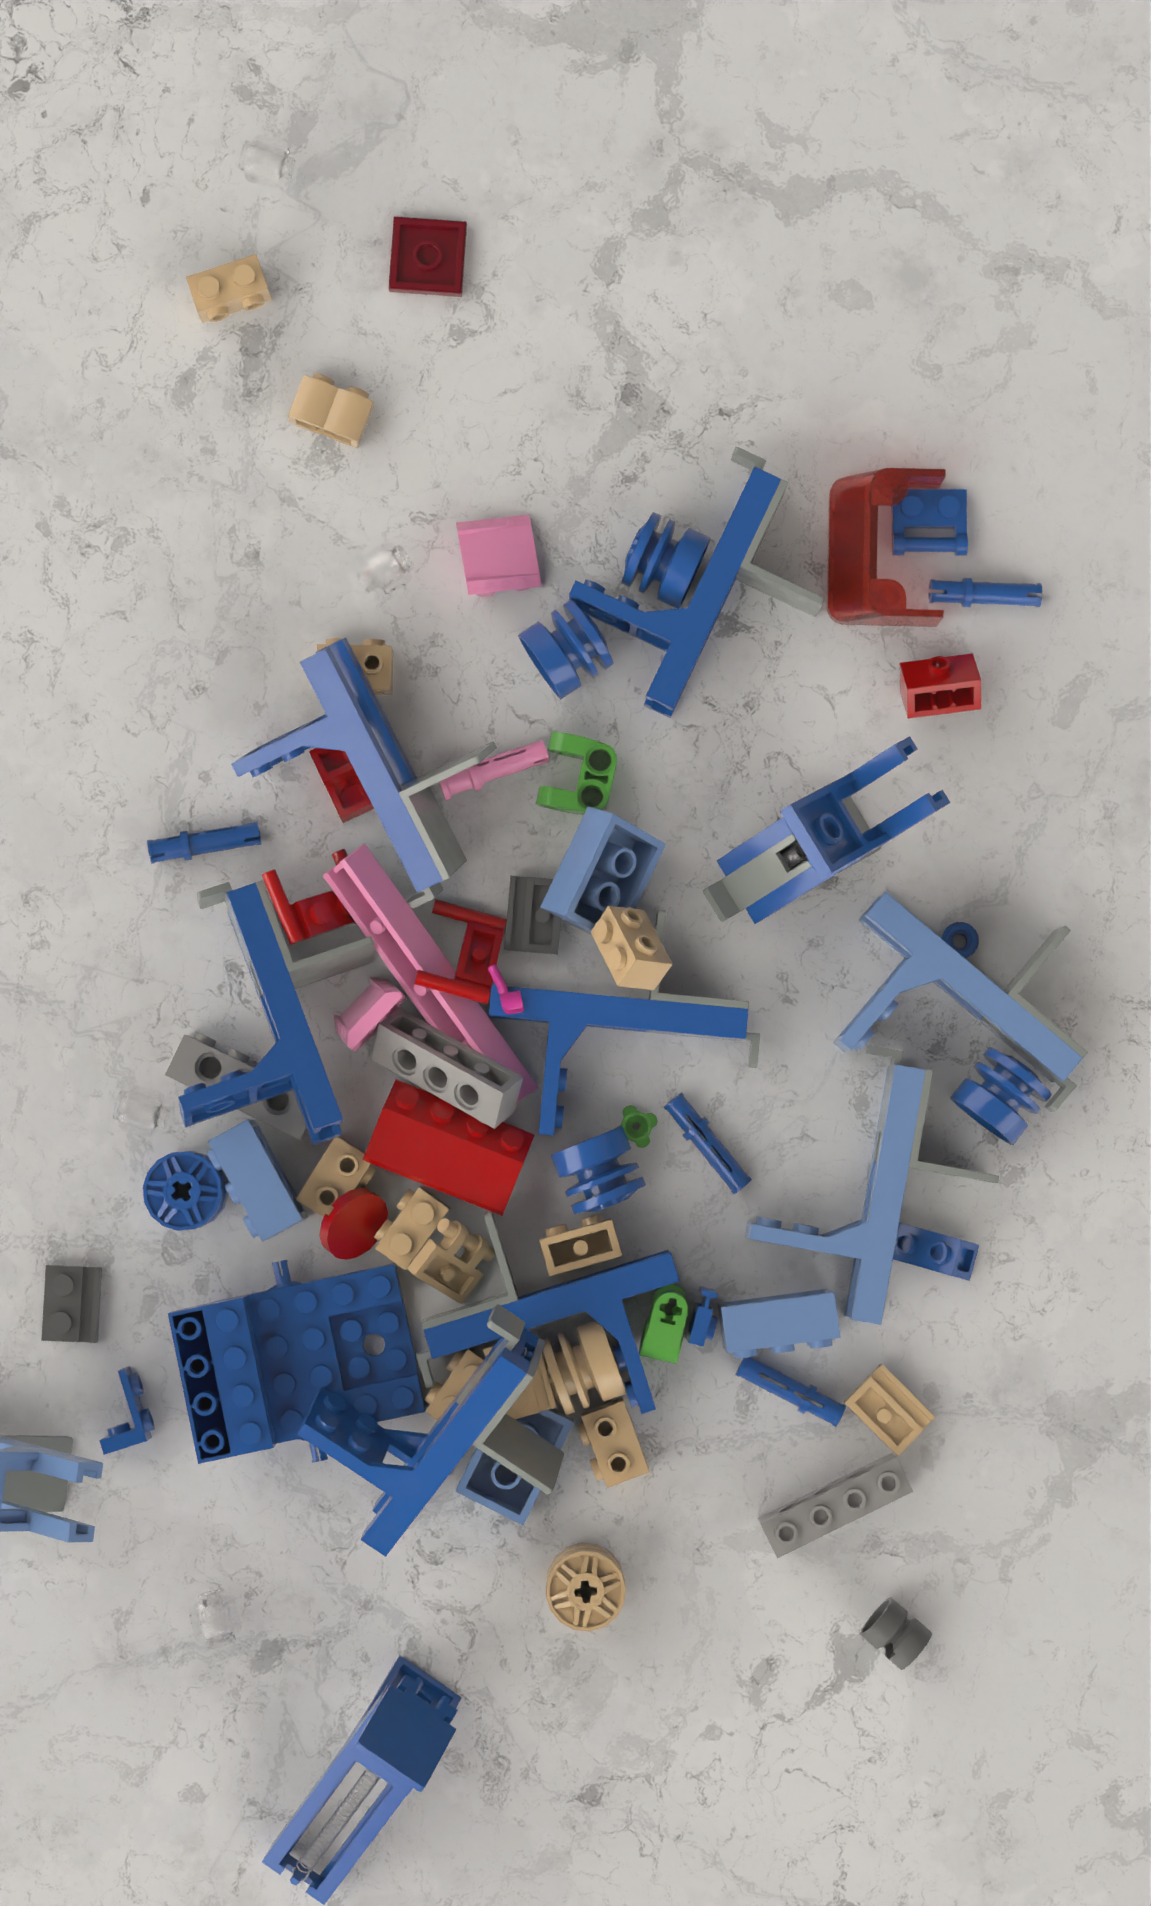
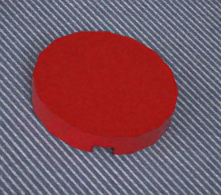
M366 1188L349 1190L333 1202L331 1206L334 1209L329 1216L325 1213L321 1221L319 1233L322 1246L334 1257L343 1260L357 1258L369 1251L378 1241L374 1236L388 1218L386 1203L375 1192H371Z

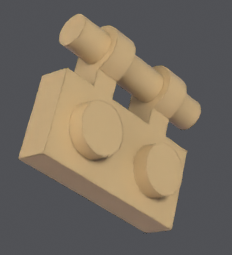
M443 1218L439 1221L437 1230L444 1234V1239L440 1244L429 1239L407 1269L415 1277L462 1304L484 1275L476 1266L482 1259L485 1261L492 1260L495 1256V1250L489 1246L487 1239L478 1234H470L467 1227L458 1221L451 1222ZM463 1246L465 1252L462 1256L455 1255L458 1249Z

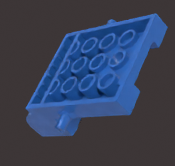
M282 1260L280 1263L283 1276L279 1261L272 1263L277 1285L268 1290L168 1313L198 1464L271 1449L278 1443L296 1439L306 1441L297 1435V1432L313 1398L321 1387L330 1393L338 1394L348 1405L362 1414L371 1416L376 1422L426 1411L397 1265L395 1263L301 1283L291 1282L288 1260ZM378 1334L384 1339L385 1348L382 1353L371 1355L366 1352L363 1343L367 1335ZM309 1442L312 1463L319 1462L320 1459L321 1461L328 1459L327 1454L320 1449L319 1459L317 1447Z

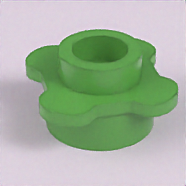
M633 1105L626 1106L622 1111L624 1116L622 1123L618 1127L623 1126L627 1139L635 1142L637 1147L644 1148L650 1143L649 1134L651 1129L657 1125V1117L653 1113L645 1114L639 1112ZM634 1123H638L640 1125L639 1130L633 1129Z

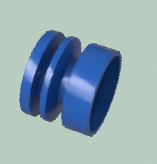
M653 512L648 521L638 530L625 559V570L621 584L631 587L637 574L640 573L644 576L639 586V592L644 593L653 580L660 582L657 600L679 609L696 576L711 537L688 528L681 539L676 541L672 539L675 521L670 519L662 534L656 532L662 515Z
M572 600L563 604L564 611L570 621L566 622L556 610L551 612V619L556 628L552 633L538 621L518 635L530 659L560 700L581 687L576 669L582 667L587 674L594 678L598 675V671L592 661L593 658L605 670L614 664L608 651L607 642L591 617L584 613Z
M988 1047L983 1056L994 1066V1069L977 1062L974 1068L984 1079V1082L980 1085L973 1080L965 1078L950 1099L988 1131L1006 1143L1014 1145L1028 1127L1025 1120L1017 1113L1018 1110L1023 1108L1031 1113L1038 1114L1041 1109L1029 1096L1032 1095L1043 1102H1047L1052 1093L1042 1084L1039 1077L1022 1062L1010 1055Z
M623 1126L551 1154L559 1178L577 1175L579 1180L578 1183L565 1191L567 1197L582 1191L586 1199L571 1205L574 1214L597 1212L629 1199L638 1189L646 1186L643 1177L627 1182L624 1174L638 1169L637 1163L620 1165L617 1159L631 1149Z
M196 1151L170 1153L158 1159L147 1172L143 1184L144 1204L151 1217L164 1227L177 1231L201 1228L214 1221L223 1211L229 1195L225 1188L228 1179L224 1171H216L208 1155ZM178 1182L181 1184H191L192 1188L188 1192L191 1196L189 1200L186 1197L177 1198L176 1193L179 1191Z

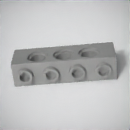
M400 1008L378 1025L371 1056L373 1061L494 1129L514 1113L523 1076Z
M196 1031L194 1038L184 1034L165 1075L189 1087L200 1083H205L206 1087L221 1082L220 1078L230 1072L241 1070L244 1074L251 1072L255 1067L247 1064L250 1059L249 1056L233 1048H230L226 1054L214 1048L216 1040ZM211 1057L217 1058L222 1066L220 1074L213 1079L207 1078L203 1073V1064ZM293 1090L286 1092L289 1096V1103L284 1110H274L270 1105L269 1099L237 1109L299 1140H303L307 1133V1128Z
M890 1453L758 1518L776 1557L780 1558L912 1493L913 1490L897 1457Z

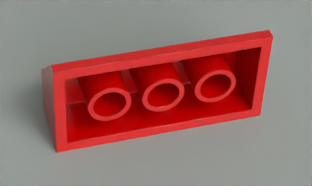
M395 1079L364 1154L363 1161L503 1216L535 1134L502 1122L494 1129L434 1094Z

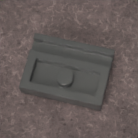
M510 875L504 950L558 955L561 918L540 908L553 879Z
M46 1265L41 1341L98 1342L102 1267Z

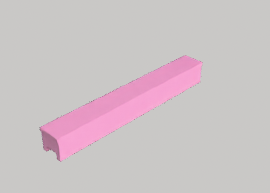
M365 844L323 875L366 937L372 936L375 943L374 949L429 1025L523 1076L517 1103L539 1088L477 1001L414 984L418 970L454 979L455 969Z

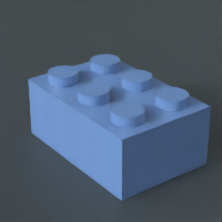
M588 806L540 908L592 935L591 930L608 906L636 909L666 844L613 813Z
M247 1119L208 1141L212 1149L207 1151V1155L216 1171L224 1170L229 1180V1183L225 1184V1188L234 1204L241 1203L247 1216L243 1218V1221L253 1238L259 1236L263 1242L308 1218L301 1203L295 1200L297 1195L256 1120Z
M830 1289L717 1303L723 1348L727 1353L732 1352L735 1358L757 1356V1349L768 1347L772 1353L795 1351L794 1344L807 1343V1346H810V1348L832 1346V1339L841 1338L835 1293Z
M554 1408L515 1419L560 1450L574 1424V1418ZM476 1448L455 1492L524 1525L541 1490Z

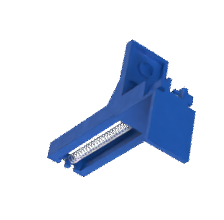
M399 1655L344 1746L272 1843L262 1863L279 1875L286 1868L293 1874L290 1879L291 1884L298 1885L300 1881L309 1884L306 1893L325 1905L404 1798L408 1796L413 1788L422 1792L456 1731V1728L450 1725L458 1711L456 1708L462 1697ZM359 1762L367 1770L364 1771L360 1779L357 1780V1783L354 1784V1788L350 1790L347 1797L341 1802V1805L331 1815L328 1823L325 1824V1827L322 1828L318 1836L315 1837V1840L312 1841V1844L309 1845V1848L306 1849L303 1857L297 1860L289 1853L354 1764ZM368 1772L369 1775L375 1777L376 1780L373 1781L372 1778L368 1775H365V1773ZM364 1776L368 1781L372 1782V1785H369L362 1777ZM382 1778L388 1782L319 1875L313 1871L322 1855L325 1854L332 1842L354 1815V1812L360 1807L361 1803L377 1784V1781ZM360 1780L364 1785L369 1787L368 1790L362 1784H359ZM349 1794H351L355 1799H358L359 1803H357L352 1797H349ZM345 1803L349 1808H352L353 1811H350L346 1806L342 1804Z

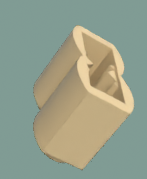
M314 373L313 377L304 375L288 414L289 422L303 429L325 435L343 444L358 448L374 408L373 401L368 399L369 394L353 386H349L347 390L333 386L334 380L322 374Z

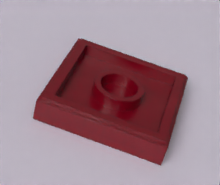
M394 216L389 292L462 297L467 222Z

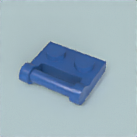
M967 489L892 490L893 556H904L905 552H954L955 556H967ZM904 529H954V537H905Z

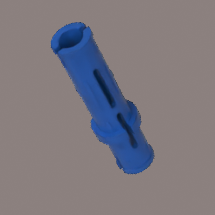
M963 578L962 581L930 579L929 589L944 590V593H928L929 603H961L962 607H971V604L1040 607L1042 597L1027 596V593L1042 594L1041 583L973 582L972 578Z
M258 821L188 834V831H181L179 836L147 840L148 853L151 856L150 862L154 864L155 862L184 858L187 861L192 860V856L262 845Z
M682 1092L664 1106V1109L670 1113L685 1132L682 1136L686 1141L690 1139L709 1164L732 1190L733 1194L740 1191L752 1180L708 1127L710 1123L708 1119L700 1117ZM685 1116L689 1118V1120L693 1123L695 1127L692 1126V1124L688 1121V1119ZM710 1146L714 1149V1151L718 1154V1156L722 1159V1161L727 1165V1167L730 1169V1171L725 1167V1165L721 1162V1160H720V1159L717 1157V1155L713 1152V1150L710 1148Z
M751 1357L742 1359L735 1374L797 1406V1411L803 1414L807 1411L835 1427L838 1425L846 1409V1405L840 1404L817 1392L816 1386L810 1384L808 1387ZM759 1373L785 1385L788 1389L786 1390L760 1377ZM794 1391L808 1397L809 1399L816 1401L823 1407L820 1408L817 1405L795 1395Z

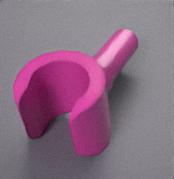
M497 965L490 966L488 970L498 988L497 991L500 995L503 1011L506 1014L523 1012L524 1008L520 990L508 992L507 985Z

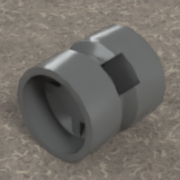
M890 1597L869 1617L860 1635L876 1649L884 1647L885 1657L900 1670H903L923 1651L932 1636V1632L916 1618L908 1620L907 1610Z

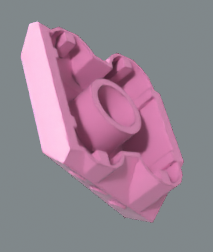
M529 515L456 522L468 595L476 594L480 597L493 596L499 591H523L542 586Z
M370 977L371 984L340 1016L334 1015L336 1033L355 1052L373 1036L378 1029L379 1023L393 1014L407 999L388 979Z

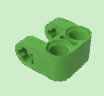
M551 732L548 751L582 759L583 762L576 792L549 786H539L536 805L561 812L584 815L588 806L583 803L581 796L585 790L594 788L601 792L603 800L598 806L592 808L604 811L609 801L617 764V756L614 749L610 745L586 737L563 732ZM598 752L606 754L610 758V766L603 771L593 769L589 763L593 754Z
M673 1283L656 1289L649 1316L646 1318L639 1346L640 1356L677 1364L688 1314L687 1296L680 1285ZM670 1298L676 1299V1304H673L671 1308L673 1314L667 1313L664 1310L665 1304H668Z

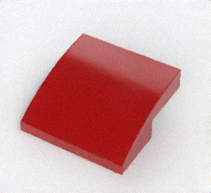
M314 748L309 751L343 823L374 809L345 751Z

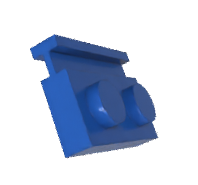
M700 1286L698 1291L703 1295L701 1303L695 1302L686 1339L688 1343L703 1347L705 1339L712 1340L718 1318L712 1315L713 1309L709 1306L711 1297L716 1299L718 1293L714 1289Z

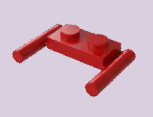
M345 849L331 854L336 866L348 856ZM270 870L262 874L290 945L357 924L333 890L289 904L276 870Z
M435 899L432 909L433 914L467 923L454 979L418 970L414 984L487 1004L493 983V978L488 968L494 964L497 965L507 919Z

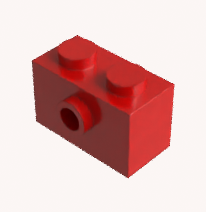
M973 653L947 657L936 656L931 659L899 663L900 694L908 719L981 709V677Z

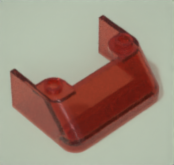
M884 468L845 476L833 483L828 496L826 609L829 617L834 622L841 625L937 627L943 619L944 610L906 609V592L903 586L892 579H877L878 506H894L899 504L905 498L908 488L939 489L946 477V469Z

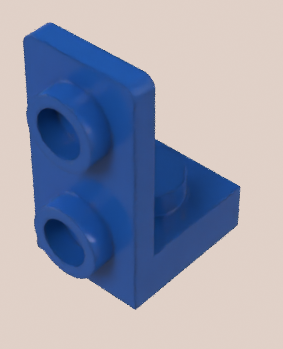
M899 1222L893 1259L970 1281L979 1244Z
M130 1366L118 1370V1374L135 1427L130 1428L129 1422L108 1428L109 1436L99 1440L104 1455L146 1442L152 1438L150 1431L155 1430L149 1408L143 1410L139 1395L144 1394L140 1376L137 1372L132 1373Z

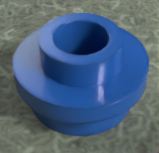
M956 922L949 925L941 937L942 940L964 958L973 955L979 944L976 930L965 922ZM956 934H962L965 937L966 944L963 948H958L954 945L953 938Z

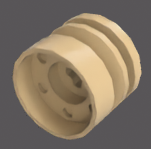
M596 1320L577 1327L579 1344L572 1347L568 1338L562 1332L558 1334L562 1351L555 1353L549 1337L543 1339L545 1345L542 1357L553 1396L561 1404L566 1415L575 1412L571 1399L573 1394L578 1393L585 1409L589 1407L587 1389L595 1387L603 1402L627 1393L605 1330Z
M581 1542L566 1547L553 1559L547 1572L546 1597L551 1612L560 1623L573 1630L590 1632L608 1625L617 1617L624 1604L626 1589L624 1575L619 1561L609 1550L598 1544ZM584 1580L589 1581L590 1587H596V1589L590 1591V1597L583 1598L581 1591H575V1589L581 1588V1581Z

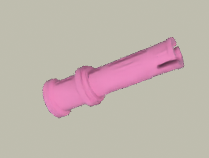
M539 740L530 745L495 755L440 781L439 785L445 801L451 800V795L472 788L475 791L481 790V787H484L483 783L549 763L543 740Z

